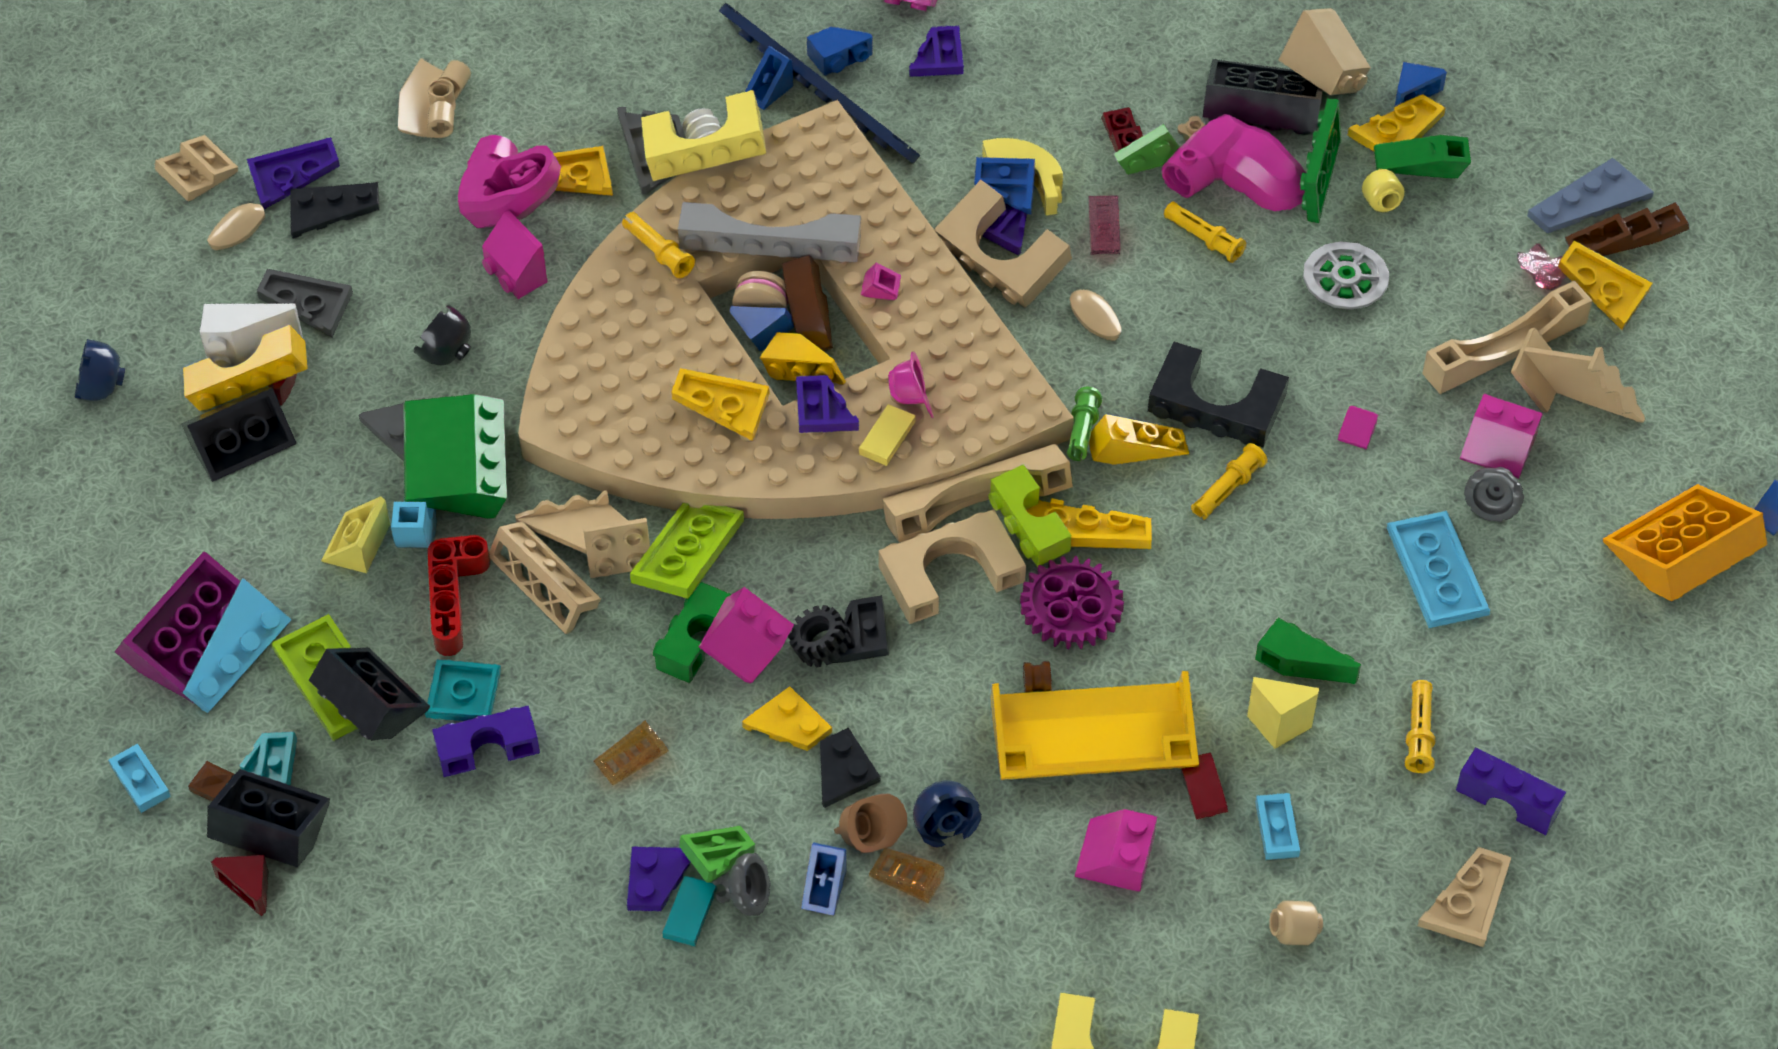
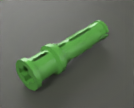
M1089 386L1078 389L1075 394L1076 405L1071 413L1074 417V425L1067 450L1068 457L1073 461H1080V458L1084 460L1087 457L1092 425L1099 418L1097 408L1102 403V395L1096 388Z

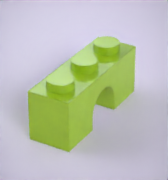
M1022 464L991 479L988 498L992 507L996 511L1000 510L1003 514L1004 523L1008 531L1012 535L1016 534L1020 540V547L1025 557L1028 559L1032 558L1038 567V565H1043L1049 562V560L1070 552L1072 535L1056 511L1044 517H1035L1026 511L1039 503L1040 487L1025 465Z

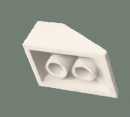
M204 304L200 335L206 358L210 357L219 367L228 368L243 363L257 350L263 335L287 325H291L303 338L296 304Z

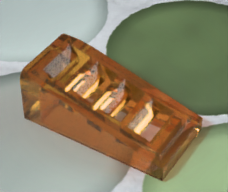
M644 721L593 762L614 786L669 750L649 724ZM647 739L651 745L645 748L641 743L642 740ZM634 745L641 752L637 756L629 749ZM623 752L630 760L626 765L618 756ZM612 759L620 768L616 773L607 764Z
M884 848L869 872V876L929 904L944 879V867L932 861ZM888 859L894 861L888 872L883 871L882 869ZM902 864L905 866L900 876L896 875V871ZM911 870L917 871L912 879L907 878ZM922 875L928 876L924 883L919 882Z

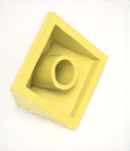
M380 496L345 512L321 561L367 573L390 526L385 499Z
M1253 677L1247 717L1276 749L1312 728L1319 688Z

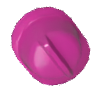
M911 352V359L896 365L888 374L891 396L902 404L925 403L931 418H934L926 396L925 381L917 354Z

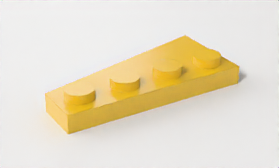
M1053 498L1050 502L1039 500L1037 505L1026 510L1035 517H1044L1056 511L1072 535L1071 547L1151 549L1152 525L1151 518L1113 510L1105 514L1098 512L1093 506L1082 505V508L1066 506L1063 500Z

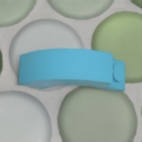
M394 502L391 530L395 545L398 548H428L435 539L436 509L427 508L426 502Z

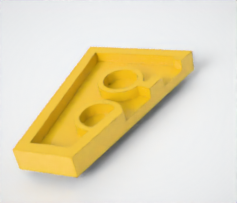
M1421 94L1395 106L1394 111L1386 115L1380 116L1378 114L1371 117L1369 122L1364 125L1358 126L1356 124L1349 127L1347 136L1374 152L1375 144L1421 138L1444 116L1446 108Z
M603 146L553 153L561 166L558 186L555 191L613 196Z
M1573 241L1558 265V268L1571 281H1575L1593 300L1592 302L1621 330L1626 326L1653 284L1576 241Z
M680 368L671 394L672 400L753 441L770 390L767 385Z

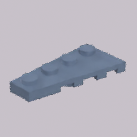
M1611 158L1529 209L1527 216L1548 234L1580 223L1583 219L1592 216L1595 218L1604 215L1607 211L1630 206L1631 203L1651 199L1654 192L1618 161Z

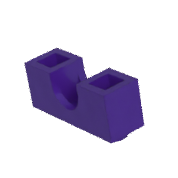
M529 705L520 708H509L504 712L487 716L480 715L471 720L455 724L448 723L442 727L432 729L443 777L475 770L474 753L484 744L493 743L500 745L505 750L508 761L540 753L538 737Z
M1476 747L1463 766L1456 787V791L1484 805L1487 804L1490 798L1506 801L1515 809L1517 813L1516 821L1544 835H1547L1557 818L1566 794L1565 791Z

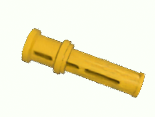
M1175 201L1170 202L1164 210V218L1169 219L1206 242L1205 244L1209 250L1220 252L1226 256L1228 262H1235L1244 253L1246 241L1242 238L1236 239L1227 233L1226 228L1222 226L1214 227L1181 207Z
M630 212L626 215L633 222L631 224L623 218L622 226L653 251L656 260L661 265H667L676 278H684L692 271L695 265V258L691 254L683 253L679 249L677 242L669 239L666 240L641 219L636 212Z
M1248 443L1243 448V453L1236 460H1231L1227 464L1226 472L1191 505L1192 512L1206 520L1213 510L1237 486L1247 484L1251 480V474L1258 467L1263 468L1267 464L1268 459L1264 451L1257 445Z
M1417 680L1412 683L1411 730L1405 739V743L1409 747L1408 756L1405 758V767L1410 772L1415 773L1430 772L1434 769L1435 760L1432 757L1435 736L1431 732L1433 687L1432 683L1427 680ZM1421 705H1422V717H1420Z

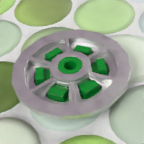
M1340 241L1325 244L1311 253L1304 265L1303 279L1308 291L1320 302L1334 308L1353 310L1368 307L1381 299L1388 288L1389 271L1384 260L1372 249L1358 243Z

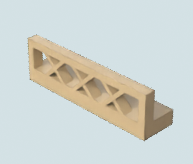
M523 521L499 527L489 551L490 559L565 634L574 630L582 612L597 609L601 598ZM503 545L508 549L510 561H507L500 554ZM520 563L527 567L530 581L523 577ZM540 583L547 587L549 600L542 595ZM560 602L570 610L567 619L562 615Z

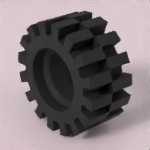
M823 605L822 609L819 606H813V612L810 613L806 609L803 611L805 614L803 618L799 615L795 618L797 625L794 624L788 638L791 647L803 663L805 662L811 667L814 663L816 667H821L824 661L827 666L832 664L831 658L834 657L836 660L841 658L839 655L840 651L844 653L847 651L848 648L845 644H850L851 642L849 637L851 631L835 608L832 607L830 609L828 605ZM828 630L821 639L811 642L817 634Z

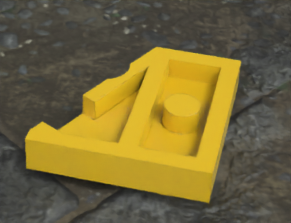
M790 686L742 721V727L745 730L752 731L753 729L765 733L771 739L789 742L794 747L806 751L832 733V726Z

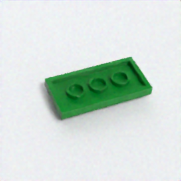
M1327 99L1325 109L1319 111V130L1313 132V152L1309 151L1306 159V168L1308 170L1307 173H1302L1300 189L1305 190L1302 199V210L1307 211V221L1319 223L1342 141L1338 99Z

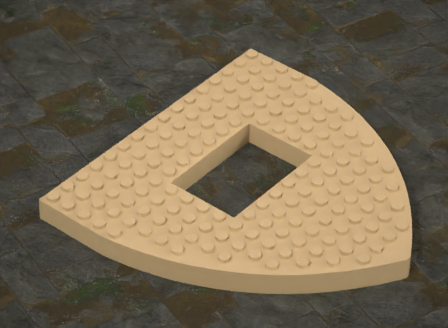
M836 100L763 130L766 154L677 175L644 200L632 212H636L641 219L666 240H674L678 245V225L683 202L713 204L720 211L737 220L767 227L802 225L831 213L860 215L861 239L857 262L815 259V262L819 265L821 283L879 363L845 378L846 383L844 385L834 383L835 391L840 393L845 399L846 407L853 416L856 415L859 419V431L799 433L797 400L786 405L780 403L710 300L715 296L736 288L739 278L747 272L765 271L773 273L783 268L782 263L798 258L680 249L683 253L691 254L695 258V265L687 276L679 279L672 274L671 269L667 265H661L656 260L655 253L625 229L621 222L590 255L566 289L552 314L530 371L518 432L521 454L526 461L568 480L602 492L607 490V493L621 498L676 511L682 503H688L691 508H701L703 505L735 508L744 511V518L791 519L836 516L882 509V498L1070 440L1074 417L839 101ZM627 217L624 218V219H626L630 224L633 223L629 218H627ZM875 263L901 275L896 300L870 298L861 295L864 275ZM911 352H915L920 361L925 381L926 396L934 418H931L925 403L902 404L891 396L888 374L896 365L911 359ZM680 368L769 386L770 394L754 440L751 441L672 400L671 391ZM889 404L916 415V422L888 465L885 466L859 455V447Z

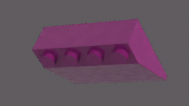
M203 551L124 638L115 650V653L142 675L192 702L183 694V691L230 603L240 580L208 553Z

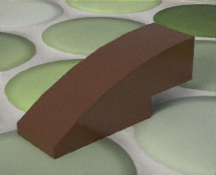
M810 255L782 263L787 297L796 333L802 334L822 351L832 349L827 296L822 292L819 265Z

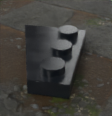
M378 182L290 189L292 239L314 229L318 231L327 228V225L341 220L348 221L380 210Z

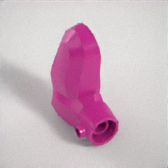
M1222 115L1193 133L1162 167V177L1166 185L1184 198L1193 196L1214 181L1222 180L1232 189L1244 193L1260 207L1272 211H1281L1300 205L1305 190L1300 189V180L1302 173L1306 172L1279 140L1269 132L1250 126L1230 115Z
M489 135L480 138L468 160V167L462 176L458 190L459 211L476 228L495 227L503 213L507 210L518 220L524 219L556 190L561 166L547 145H538L518 153L515 144L503 136Z

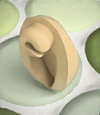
M253 203L233 208L219 221L209 235L207 241L213 250H222L240 244L250 238L265 218L264 208L259 204Z
M1076 290L1071 294L1070 304L1072 311L1088 331L1107 340L1114 341L1119 338L1121 333L1119 320L1103 297L1089 290Z

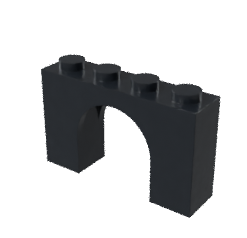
M1173 341L1149 394L1148 412L1153 413L1160 419L1170 418L1182 422L1189 428L1198 427L1211 431L1217 437L1227 436L1240 440L1244 445L1252 443L1264 448L1286 397L1289 377L1260 368L1249 394L1243 400L1231 405L1211 404L1201 399L1192 388L1200 369L1202 350Z

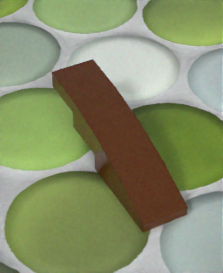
M1674 202L1652 213L1647 207L1623 219L1618 213L1566 236L1565 241L1569 247L1573 241H1576L1592 251L1606 256L1654 244L1690 229L1688 221L1677 203Z

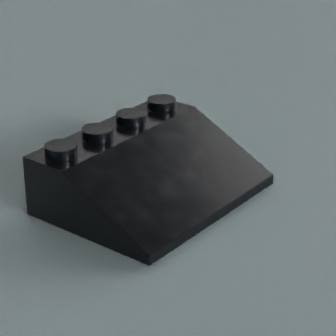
M1212 59L1202 117L1212 121L1222 115H1230L1250 126L1254 124L1263 125L1266 129L1279 131L1282 128L1293 129L1297 134L1307 135L1310 132L1317 131L1323 90L1292 69Z

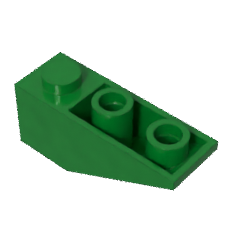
M1436 135L1374 145L1376 170L1387 169L1394 174L1453 179L1459 178L1471 164L1468 137Z
M1279 617L1257 644L1255 660L1281 675L1356 684L1358 681L1361 664L1356 662L1353 657L1340 653L1328 646L1325 641L1310 636L1297 625L1288 623Z

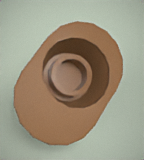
M877 794L860 799L845 808L840 815L839 827L835 828L834 832L840 834L845 843L862 853H870L895 844L907 827V812L903 803L897 797L891 794Z

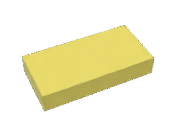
M888 404L859 447V455L887 466L915 424L916 415Z

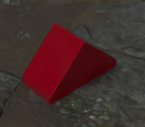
M264 855L216 857L211 861L215 876L219 881L260 916L266 913L269 870Z

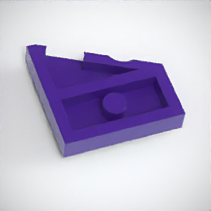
M959 26L931 27L926 35V41L918 49L916 60L909 65V77L964 74Z

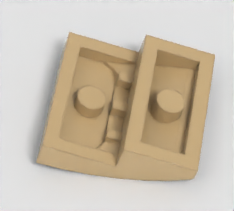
M205 135L182 142L180 144V152L155 160V170L187 201L197 198L238 171V166Z

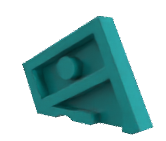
M295 732L262 733L253 745L252 752L239 765L240 769L291 785L298 739Z

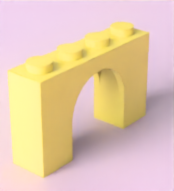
M754 90L725 97L728 112L727 121L718 131L702 138L685 139L678 137L669 111L641 117L645 157L652 180L656 181L766 154L761 116Z
M1060 993L1051 1049H1094L1090 1039L1095 998ZM1164 1009L1160 1041L1157 1049H1194L1199 1014Z

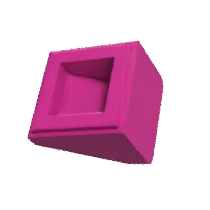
M875 263L864 275L861 295L870 298L896 300L901 275Z
M1349 406L1337 440L1367 450L1377 426L1378 414L1355 406Z

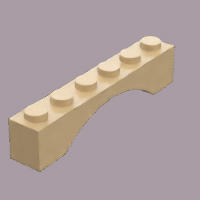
M1572 281L1551 291L1526 314L1494 333L1472 340L1460 341L1451 339L1428 350L1422 374L1438 393L1442 394L1516 358L1530 328L1535 327L1547 343L1586 324L1593 300L1575 281Z
M1053 444L882 498L885 520L889 529L900 543L912 539L920 533L930 532L938 523L962 508L989 500L988 494L990 493L991 479L1022 464L1025 465L1040 487L1039 496H1047L1072 488L1070 461L1057 445Z

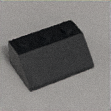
M271 387L260 388L181 423L193 451L212 482L297 444Z
M369 647L326 649L309 678V681L318 689V694L329 700L338 708V713L342 717L350 720L359 729L360 735L371 741L392 739L430 708V705Z
M239 769L207 806V838L258 855H264V857L298 868L314 848L330 804V798Z

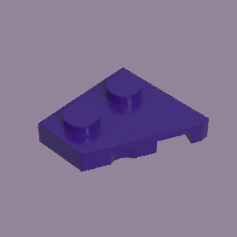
M1004 203L1006 210L982 236L1019 256L1022 250L1027 214Z
M827 375L796 376L799 433L859 431V419L856 415L853 416L846 407L845 399L840 393L835 391L834 384Z
M632 847L627 897L628 911L663 910L670 899V894L678 887L683 879V874L691 864L680 848Z

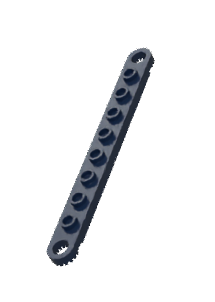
M725 2L718 10L741 29L738 34L750 44L756 40L759 43L757 49L765 54L768 46H771L791 59L793 70L798 73L795 77L796 80L806 88H809L812 84L817 88L814 94L825 103H828L830 99L832 101L838 100L848 115L856 119L854 123L865 134L869 130L873 132L875 136L872 139L885 150L888 146L892 147L912 164L920 157V154L913 148L909 147L908 149V144L742 14L738 13L728 3Z

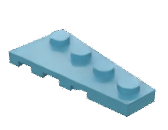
M242 578L195 667L183 694L203 711L209 713L292 619Z

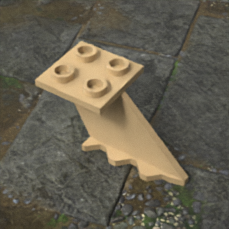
M1535 327L1529 329L1511 373L1541 411L1547 413L1556 393H1559L1585 404L1635 420L1636 422H1644L1645 417L1636 402L1635 390L1632 386L1624 387L1622 385L1619 369L1616 366H1608L1606 364L1602 347L1596 348L1593 357L1553 351Z
M607 490L603 491L595 500H587L580 495H575L564 505H556L549 500L541 501L533 510L515 515L516 523L523 521L532 531L587 554L590 578L631 572L650 547L647 519L641 518L628 521L609 504Z

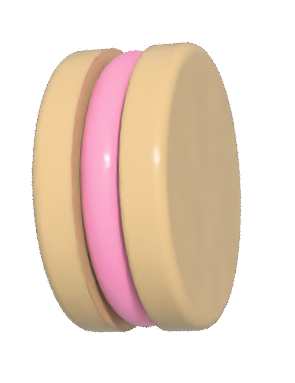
M765 271L747 272L737 282L732 304L733 306L788 309L789 301L785 281L777 275Z

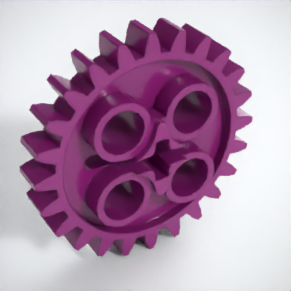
M1062 556L1058 565L1053 560H1049L1048 569L1038 565L1037 574L1030 572L1029 581L1023 583V592L1020 596L1021 615H1025V625H1032V634L1042 631L1041 641L1043 642L1050 637L1053 638L1054 647H1057L1061 641L1065 642L1066 649H1070L1072 642H1076L1080 649H1083L1084 641H1088L1092 646H1095L1097 636L1102 640H1106L1107 631L1115 632L1116 623L1121 622L1124 601L1123 590H1119V580H1111V571L1101 573V563L1094 568L1090 567L1089 558L1083 564H1079L1077 556H1074L1072 563H1068L1066 558Z

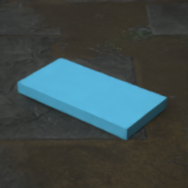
M1447 511L1387 523L1388 533L1428 628L1484 617L1490 614L1489 606Z

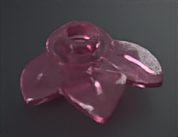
M1536 243L1528 254L1524 252L1517 253L1519 265L1524 271L1533 276L1534 281L1539 287L1555 290L1561 284L1562 279L1567 278L1558 267L1563 256L1552 259L1539 243Z

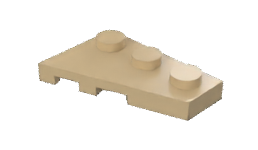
M1478 847L1456 874L1451 884L1436 898L1433 906L1422 915L1418 926L1484 947L1512 857Z

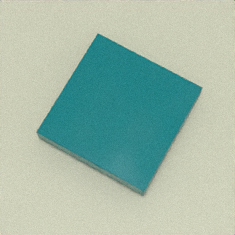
M437 659L427 701L430 708L425 713V717L467 721L480 715H491L497 693L501 665Z

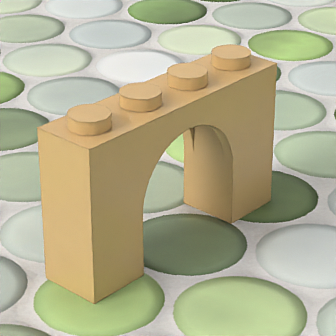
M980 180L934 230L966 270L976 271L990 288L997 287L1002 291V295L1007 301L1013 305L1018 302L1025 308L1072 259L1070 246L1046 229L1032 246L1019 257L1010 260H998L987 256L979 248L981 237L1006 208L1003 196Z
M994 509L984 513H976L965 520L948 523L940 529L928 533H920L912 539L898 544L893 543L879 550V569L909 624L939 614V596L925 573L928 564L939 556L954 553L973 558L982 566L996 592L1025 582L1026 564Z

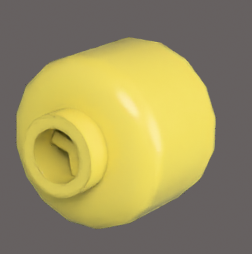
M1379 169L1373 171L1365 178L1362 184L1363 196L1369 205L1378 212L1394 210L1403 201L1404 187L1390 170Z

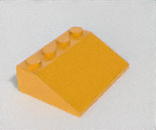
M1699 484L1603 538V542L1651 592L1671 602L1768 545L1763 513Z

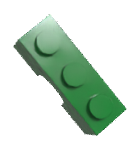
M700 582L690 597L685 599L684 608L681 613L672 618L668 633L664 639L660 638L655 644L653 656L655 657L656 669L691 683L705 661V652L699 648L701 642L693 639L692 636L700 631H708L723 602L732 594Z

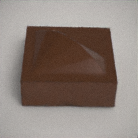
M206 761L188 787L190 792L213 801L235 774Z

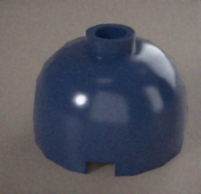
M86 339L79 367V383H76L74 398L98 401L110 396L116 385L122 386L125 368L120 367V357L115 349L100 341Z
M948 780L935 782L926 787L918 795L913 807V821L923 841L932 847L938 848L946 845L942 841L943 839L952 837L941 836L937 832L938 827L942 832L946 833L955 831L953 836L962 833L963 839L970 837L977 829L982 815L979 810V804L972 792L962 784Z

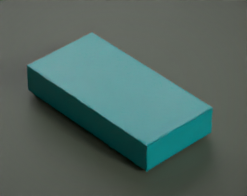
M684 876L663 929V938L695 946L715 896L717 885Z

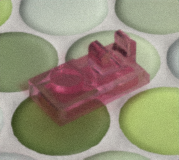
M1089 196L1090 255L1120 254L1118 196Z

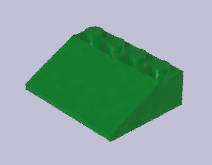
M470 394L405 401L403 404L404 502H426L427 508L487 519L496 518L507 499L504 400Z

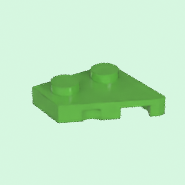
M1162 124L1114 153L1121 167L1129 175L1163 166L1180 146L1165 124Z
M741 826L681 835L679 847L704 880L709 883L731 870L737 858L746 853H754L755 843Z

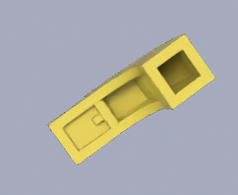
M1013 138L983 140L982 157L1035 159L1034 186L1040 194L1045 215L1057 214L1058 203H1062L1063 171L1056 159L1045 149L1028 141Z

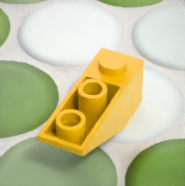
M777 332L760 356L767 373L776 380L796 381V376L827 375L833 384L844 385L846 383L835 360L802 334Z
M1107 414L1093 428L1089 441L1093 461L1113 465L1189 454L1183 429Z

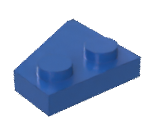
M977 157L974 184L976 185L982 180L1003 196L1004 203L1026 214H1032L1035 159Z

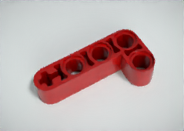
M478 535L436 539L430 543L427 550L431 631L435 649L443 656L456 655L463 648L460 576L482 574L490 567L491 561L487 541ZM445 630H450L448 636H445Z

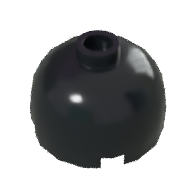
M451 305L446 306L447 314L440 311L420 337L424 341L422 347L420 348L417 345L414 347L416 355L434 365H447L456 358L461 361L471 349V346L467 344L471 337V326L467 318Z

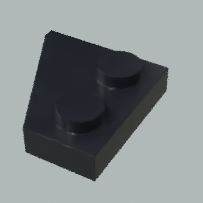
M882 595L851 600L845 611L844 619L851 631V635H849L851 642L850 644H845L848 648L845 653L839 652L841 658L836 660L833 657L830 659L831 663H845L889 655L885 606Z

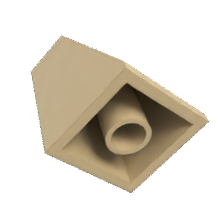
M1331 8L1303 10L1279 58L1280 62L1329 95L1354 93L1361 90L1367 82L1366 75L1371 68L1336 11Z

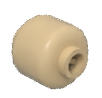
M1285 900L1276 909H1273L1270 914V931L1281 944L1310 945L1315 941L1317 934L1322 932L1323 918L1311 902Z

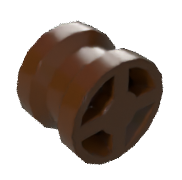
M1043 661L1040 665L1023 662L1024 693L1052 690L1049 661Z

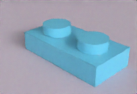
M138 744L108 759L111 768L141 813L171 797L168 788Z
M1290 794L1256 796L1255 804L1265 859L1299 857L1300 847Z

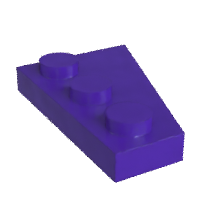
M331 137L247 159L250 174L260 204L264 210L288 197L290 189H301L340 166Z

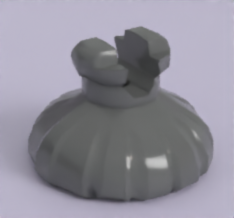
M1487 467L1476 471L1469 477L1464 491L1465 501L1471 507V511L1487 521L1502 522L1503 519L1513 518L1521 509L1524 500L1521 483L1518 482V479L1513 476L1510 470L1503 467Z
M757 853L743 854L737 858L730 873L726 872L713 881L714 885L722 884L725 887V890L716 894L718 902L726 903L731 899L734 906L747 916H758L763 913L770 895L769 872L765 862Z

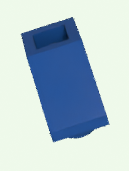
M829 27L807 37V56L824 76L833 72L838 73L846 66L855 62H863L873 55V37L870 33Z

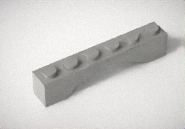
M683 202L678 225L679 249L794 258L810 255L814 260L857 262L861 239V216L831 213L802 225L767 227L737 220L723 213L713 204Z

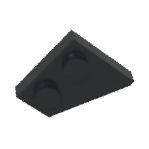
M849 727L820 741L822 805L824 808L880 782L879 773Z

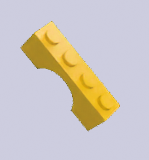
M287 325L263 335L253 355L237 366L219 367L209 357L184 367V396L199 411L208 410L308 369L305 340L291 325Z

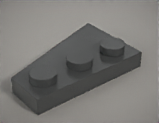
M267 269L257 289L259 299L268 304H296L300 321L333 338L353 291L351 285Z

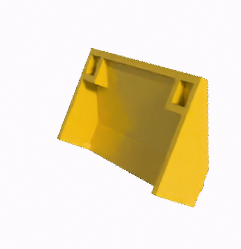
M1182 671L1180 679L1176 683L1013 694H1000L999 683L992 684L990 696L1001 780L1199 766L1188 671Z

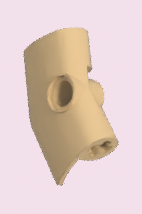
M421 58L399 93L398 130L406 134L429 138L450 136L454 129L455 101L471 76L468 66L463 62L453 60L448 63L445 70H441Z

